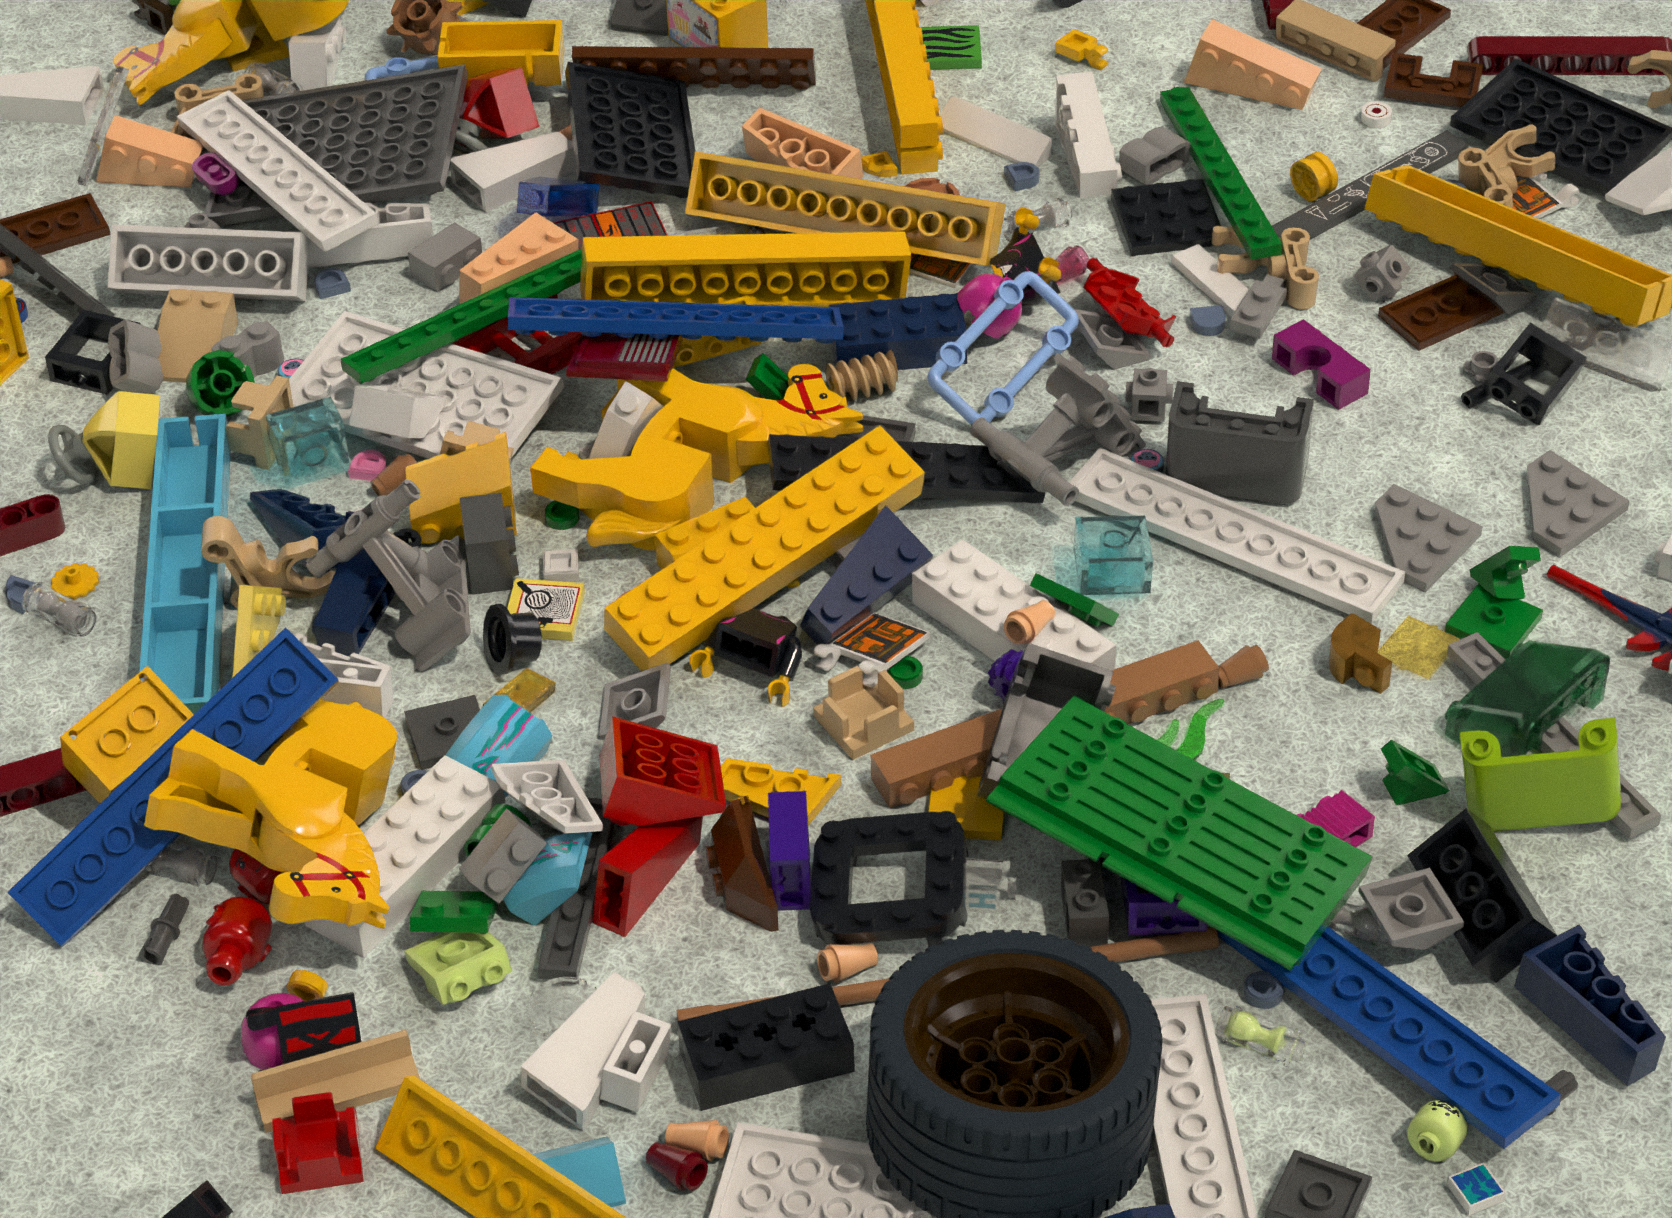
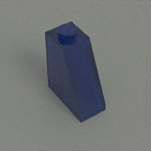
M541 176L519 181L517 213L528 215L538 213L545 217L581 216L597 213L600 184Z

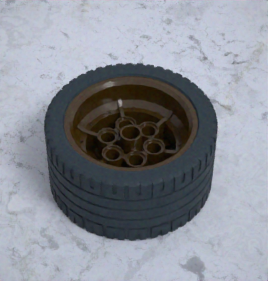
M993 930L992 933L981 931L975 932L974 935L964 934L957 936V939L954 940L950 938L941 941L940 945L934 944L926 948L924 953L921 951L911 957V961L907 960L902 964L899 970H896L889 977V981L885 982L881 993L877 996L871 1015L866 1132L873 1158L877 1165L881 1167L883 1175L890 1179L891 1185L897 1191H902V1195L910 1202L914 1201L915 1205L923 1211H930V1214L936 1218H1095L1102 1214V1210L1107 1211L1116 1205V1201H1121L1127 1195V1191H1130L1137 1183V1179L1140 1178L1144 1171V1166L1147 1164L1151 1147L1163 1041L1158 1014L1148 995L1143 993L1144 989L1137 981H1133V977L1126 970L1122 971L1120 965L1113 960L1108 961L1107 956L1097 951L1095 953L1092 951V948L1083 944L1079 946L1075 941L1066 938L1062 940L1058 939V936L1047 934L1045 936L1040 935V932L1034 931L1022 933V930H1011V932Z

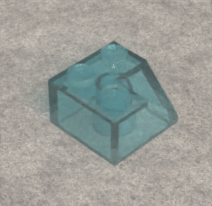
M331 396L266 415L270 442L286 489L348 471L350 462L344 424Z
M1145 515L1075 517L1073 551L1080 594L1151 593L1153 556Z

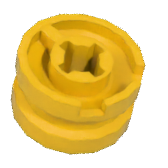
M1314 152L1294 162L1290 168L1291 183L1295 191L1307 201L1313 202L1323 195L1334 191L1338 186L1336 168L1332 161L1321 152Z

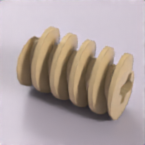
M889 350L886 353V357L881 352L875 353L873 359L869 355H864L861 358V362L857 358H851L847 365L846 362L841 360L836 363L835 368L831 363H827L825 375L830 391L837 393L840 397H845V393L849 392L854 401L858 398V390H862L866 398L870 397L871 387L875 388L878 395L883 394V384H887L890 391L895 392L896 382L898 381V368L892 350Z

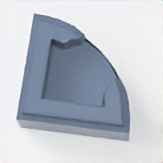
M10 575L6 582L8 602L15 611L24 614L42 593L41 584Z

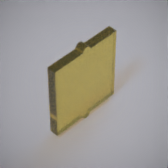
M1407 616L1377 653L1398 665L1400 670L1407 669L1429 680L1447 659L1448 645L1460 639L1439 630L1437 625H1428L1411 616Z

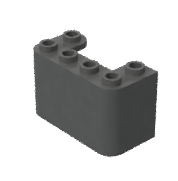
M1177 381L1169 412L1166 475L1216 495L1281 504L1293 503L1300 498L1309 459L1314 399L1297 397L1296 404L1291 409L1284 411L1283 406H1277L1275 417L1208 408L1209 397L1202 396L1199 399L1194 393V383Z
M1028 643L1014 670L979 783L977 796L987 799L989 794L998 786L1001 775L1073 696L1105 712L1106 706L1109 707L1116 688L1115 685L1110 684L1114 671Z

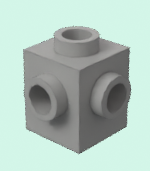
M1391 244L1377 252L1372 251L1364 256L1359 262L1361 267L1353 277L1369 298L1374 301L1383 296L1390 298L1402 288L1400 283L1411 268Z
M1134 368L1133 382H1126L1125 402H1132L1131 420L1165 422V405L1172 404L1173 384H1167V370Z

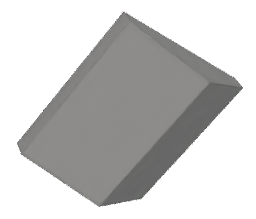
M1074 309L1079 318L1078 328L1094 352L1113 369L1150 360L1151 355L1139 337L1127 334L1110 315Z
M668 662L605 684L599 731L601 740L605 739L612 716L657 728L666 719L671 666Z
M1430 868L1359 886V894L1391 946L1426 950L1464 926L1463 919Z

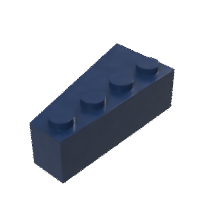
M885 505L809 605L800 627L817 645L831 644L912 584V573L930 562L933 554Z
M1580 924L1523 953L1514 988L1626 1086L1655 1071L1666 1036L1640 1002L1630 999L1625 992L1626 984L1620 976H1613L1604 965L1605 957L1597 947H1590L1585 940L1586 932Z

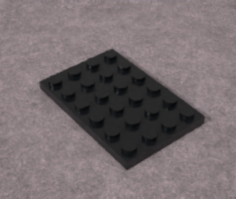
M1514 59L1451 116L1450 121L1451 127L1489 145L1494 144L1508 131L1534 125L1536 127V142L1522 145L1516 148L1514 152L1523 157L1531 158L1541 156L1546 152H1553L1555 154V169L1550 172L1603 196L1629 174L1655 157L1672 140V127L1518 59Z
M567 62L565 76L577 181L588 184L615 186L619 189L641 190L651 194L660 193L673 195L678 198H687L695 144L685 81Z

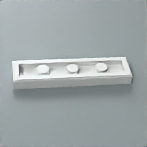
M1199 244L1172 255V264L1217 305H1222L1223 310L1232 317L1249 289L1230 272L1219 273L1217 271L1218 261Z

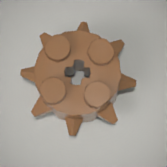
M395 0L391 9L393 24L387 29V34L402 37L404 40L402 52H406L411 48L418 53L438 55L442 22H460L457 13L463 8L462 3L448 2V0Z

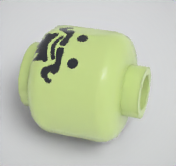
M1441 1100L1429 1101L1423 1105L1407 1128V1138L1411 1147L1418 1155L1435 1162L1446 1161L1452 1157L1468 1133L1467 1121L1460 1110L1449 1102Z

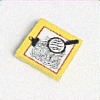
M515 578L507 609L510 614L533 613L539 621L542 639L573 641L585 594L584 583Z

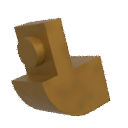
M1353 613L1341 621L1332 632L1329 654L1330 672L1341 684H1344L1353 677L1361 685L1370 687L1381 694L1390 686L1392 661L1378 654L1381 629Z

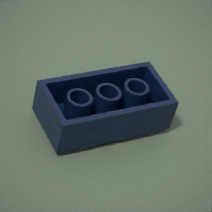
M957 293L829 305V307H839L844 326L843 340L835 339V342L831 343L835 366L841 360L848 365L851 358H857L861 362V358L864 355H869L873 359L875 353L878 352L883 353L886 357L887 351L892 350L898 370L929 368L936 363V353L947 342H956L966 331L963 312L957 300ZM967 349L965 350V360L963 364H967Z

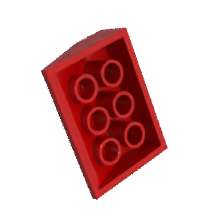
M612 716L599 754L604 817L622 826L629 825V823L644 826L724 813L726 800L718 745Z

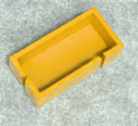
M562 20L442 22L437 57L439 69L465 64L469 79L496 69L522 68L527 86L529 82L546 87L562 85L565 52Z

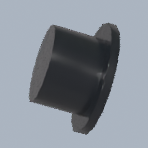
M503 604L491 605L487 610L483 623V644L487 662L494 673L497 675L508 674L513 668L514 663L534 662L539 658L542 635L539 621L533 613L510 614L507 607Z

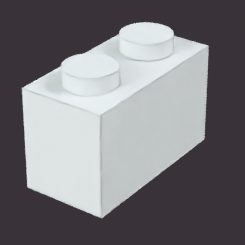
M636 1011L633 1012L603 1068L600 1099L638 1112L668 1055L671 1024Z

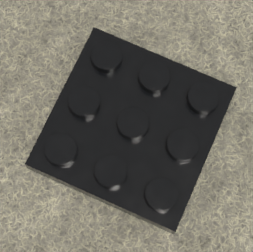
M1189 179L1179 182L1111 189V200L1131 256L1185 250L1197 244L1202 248L1215 246L1212 244L1213 227H1221L1203 179Z

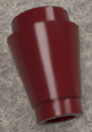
M655 1142L650 1146L646 1154V1163L679 1190H696L706 1178L708 1165L698 1152Z

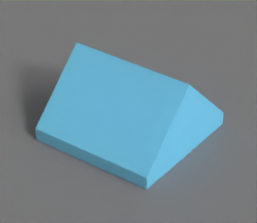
M607 1136L532 1154L608 1206L615 1207L626 1204L614 1143Z

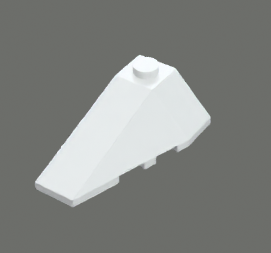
M565 760L492 764L491 771L499 786L535 819L565 834L602 831L603 824Z

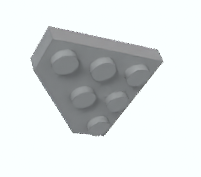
M1551 450L1527 465L1526 479L1529 488L1528 498L1530 516L1532 517L1533 541L1559 558L1628 510V499Z
M1393 484L1375 502L1374 512L1377 521L1379 520L1382 537L1387 553L1390 554L1393 567L1405 571V583L1425 593L1482 535L1483 526L1396 484Z

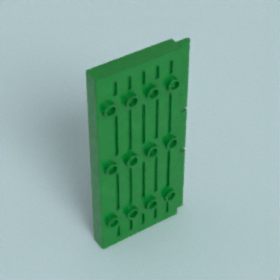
M1073 696L1001 775L998 786L986 799V802L1092 861L1097 862L1100 857L1106 859L1103 861V867L1171 904L1175 898L1180 900L1177 908L1289 970H1292L1295 965L1298 966L1320 938L1365 878L1373 856L1328 833L1323 827L1302 819L1226 778L1221 772L1200 764L1126 724L1124 720L1113 717L1076 696Z

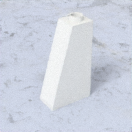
M88 66L0 75V119L87 125L104 91L100 67Z
M558 131L453 157L450 160L452 184L482 210L489 212L576 171L573 141L567 139Z
M614 971L521 1065V1087L583 1131L590 1123L601 1101L602 1074L605 1064L633 1012L636 1011L644 1014L645 993L634 980L625 979Z

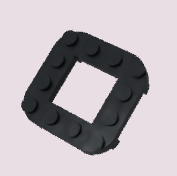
M951 811L921 812L851 818L842 821L832 820L823 824L821 834L814 845L810 913L817 938L820 937V939L830 945H852L854 943L926 938L928 947L934 944L940 945L942 938L955 931L959 925L965 927L968 916L965 906L966 858L969 857L964 830L957 821L955 814ZM926 851L925 898L851 904L853 867H856L857 856Z

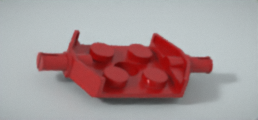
M1097 258L1089 259L1086 267L1092 273L1089 274L1083 288L1092 298L1102 306L1127 334L1146 335L1147 337L1156 338L1164 348L1170 347L1174 342V337L1168 332L1176 316L1172 315L1170 318L1163 320L1160 317L1159 311L1149 306L1142 299V294L1135 290L1140 280L1139 278L1114 269H1108Z

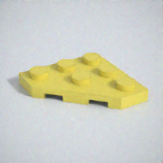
M239 585L232 678L274 639L280 616L284 615L286 608V599L282 595V588Z

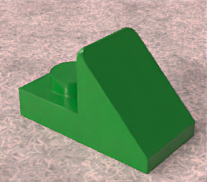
M764 353L754 358L745 380L760 393L759 398L782 400L789 387L788 376Z
M1508 546L1469 569L1470 576L1495 598L1524 599L1525 593L1521 575L1527 573L1529 567L1541 561L1539 547Z
M1390 740L1381 748L1388 762L1385 767L1389 772L1382 781L1395 805L1443 795L1450 791L1435 764L1393 740Z

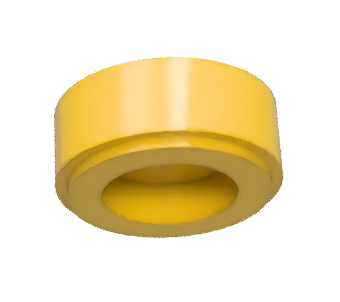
M295 970L292 972L286 988L289 994L296 995L302 1000L307 1001L323 998L328 990V984L322 977L313 972Z

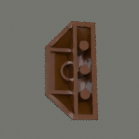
M741 796L731 800L724 813L721 814L711 829L712 845L705 847L709 869L716 868L717 874H712L716 897L723 896L727 911L770 932L779 931L777 903L749 796Z

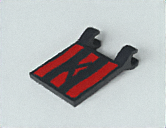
M353 992L276 1007L252 1008L246 1011L248 1027L252 1031L262 1030L277 1024L283 1064L362 1042Z

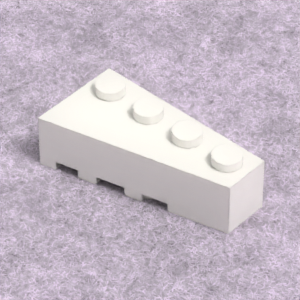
M1093 72L1056 75L1055 126L1079 197L1111 194V189H1116L1117 182L1122 180L1120 163L1115 162L1114 146L1109 139Z
M365 203L377 213L379 224L368 229L367 232L356 235L341 243L337 248L326 252L309 240V268L329 267L345 263L358 264L363 261L391 260L396 257L408 256L409 251L433 236L429 204L388 203L385 208H378L372 205V203Z

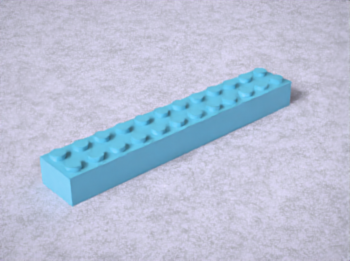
M226 414L195 416L200 446H194L188 416L158 419L139 672L148 666L193 714L219 691L225 563L207 561L202 556L201 543L202 525L206 519L213 516L228 518L231 450L226 432Z

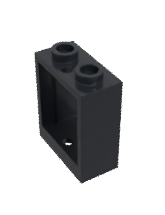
M83 310L45 356L50 381L108 395L114 388L110 380V363L112 359L110 352L102 361L78 356L77 354L90 338L108 341L110 328L126 319Z
M1530 322L1491 370L1482 391L1516 411L1525 419L1540 425L1577 379L1587 357ZM1519 354L1560 378L1546 397L1506 372Z

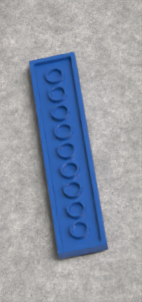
M509 297L508 330H515V333L523 335L533 334L535 331H548L549 334L556 336L567 335L568 332H582L583 335L590 337L600 336L602 333H615L618 337L629 338L634 337L636 333L649 334L652 338L663 339L669 337L670 334L682 335L683 338L691 340L701 339L703 335L715 336L716 339L724 341L734 340L735 336L749 337L750 340L758 342L767 341L771 337L782 338L783 341L791 343L800 342L804 338L815 339L816 342L828 344L835 342V339L843 340L844 332L839 307Z
M285 627L7 893L63 947L182 834L174 831L153 830L144 826L149 795L168 778L173 746L191 729H194L256 763L339 683V679Z
M1326 928L1298 966L1295 965L1292 970L1283 967L1217 930L1220 939L1263 971H1268L1282 985L1434 1098L1449 1102L1457 1107L1469 1124L1503 1149L1560 1105V1093L1331 928Z

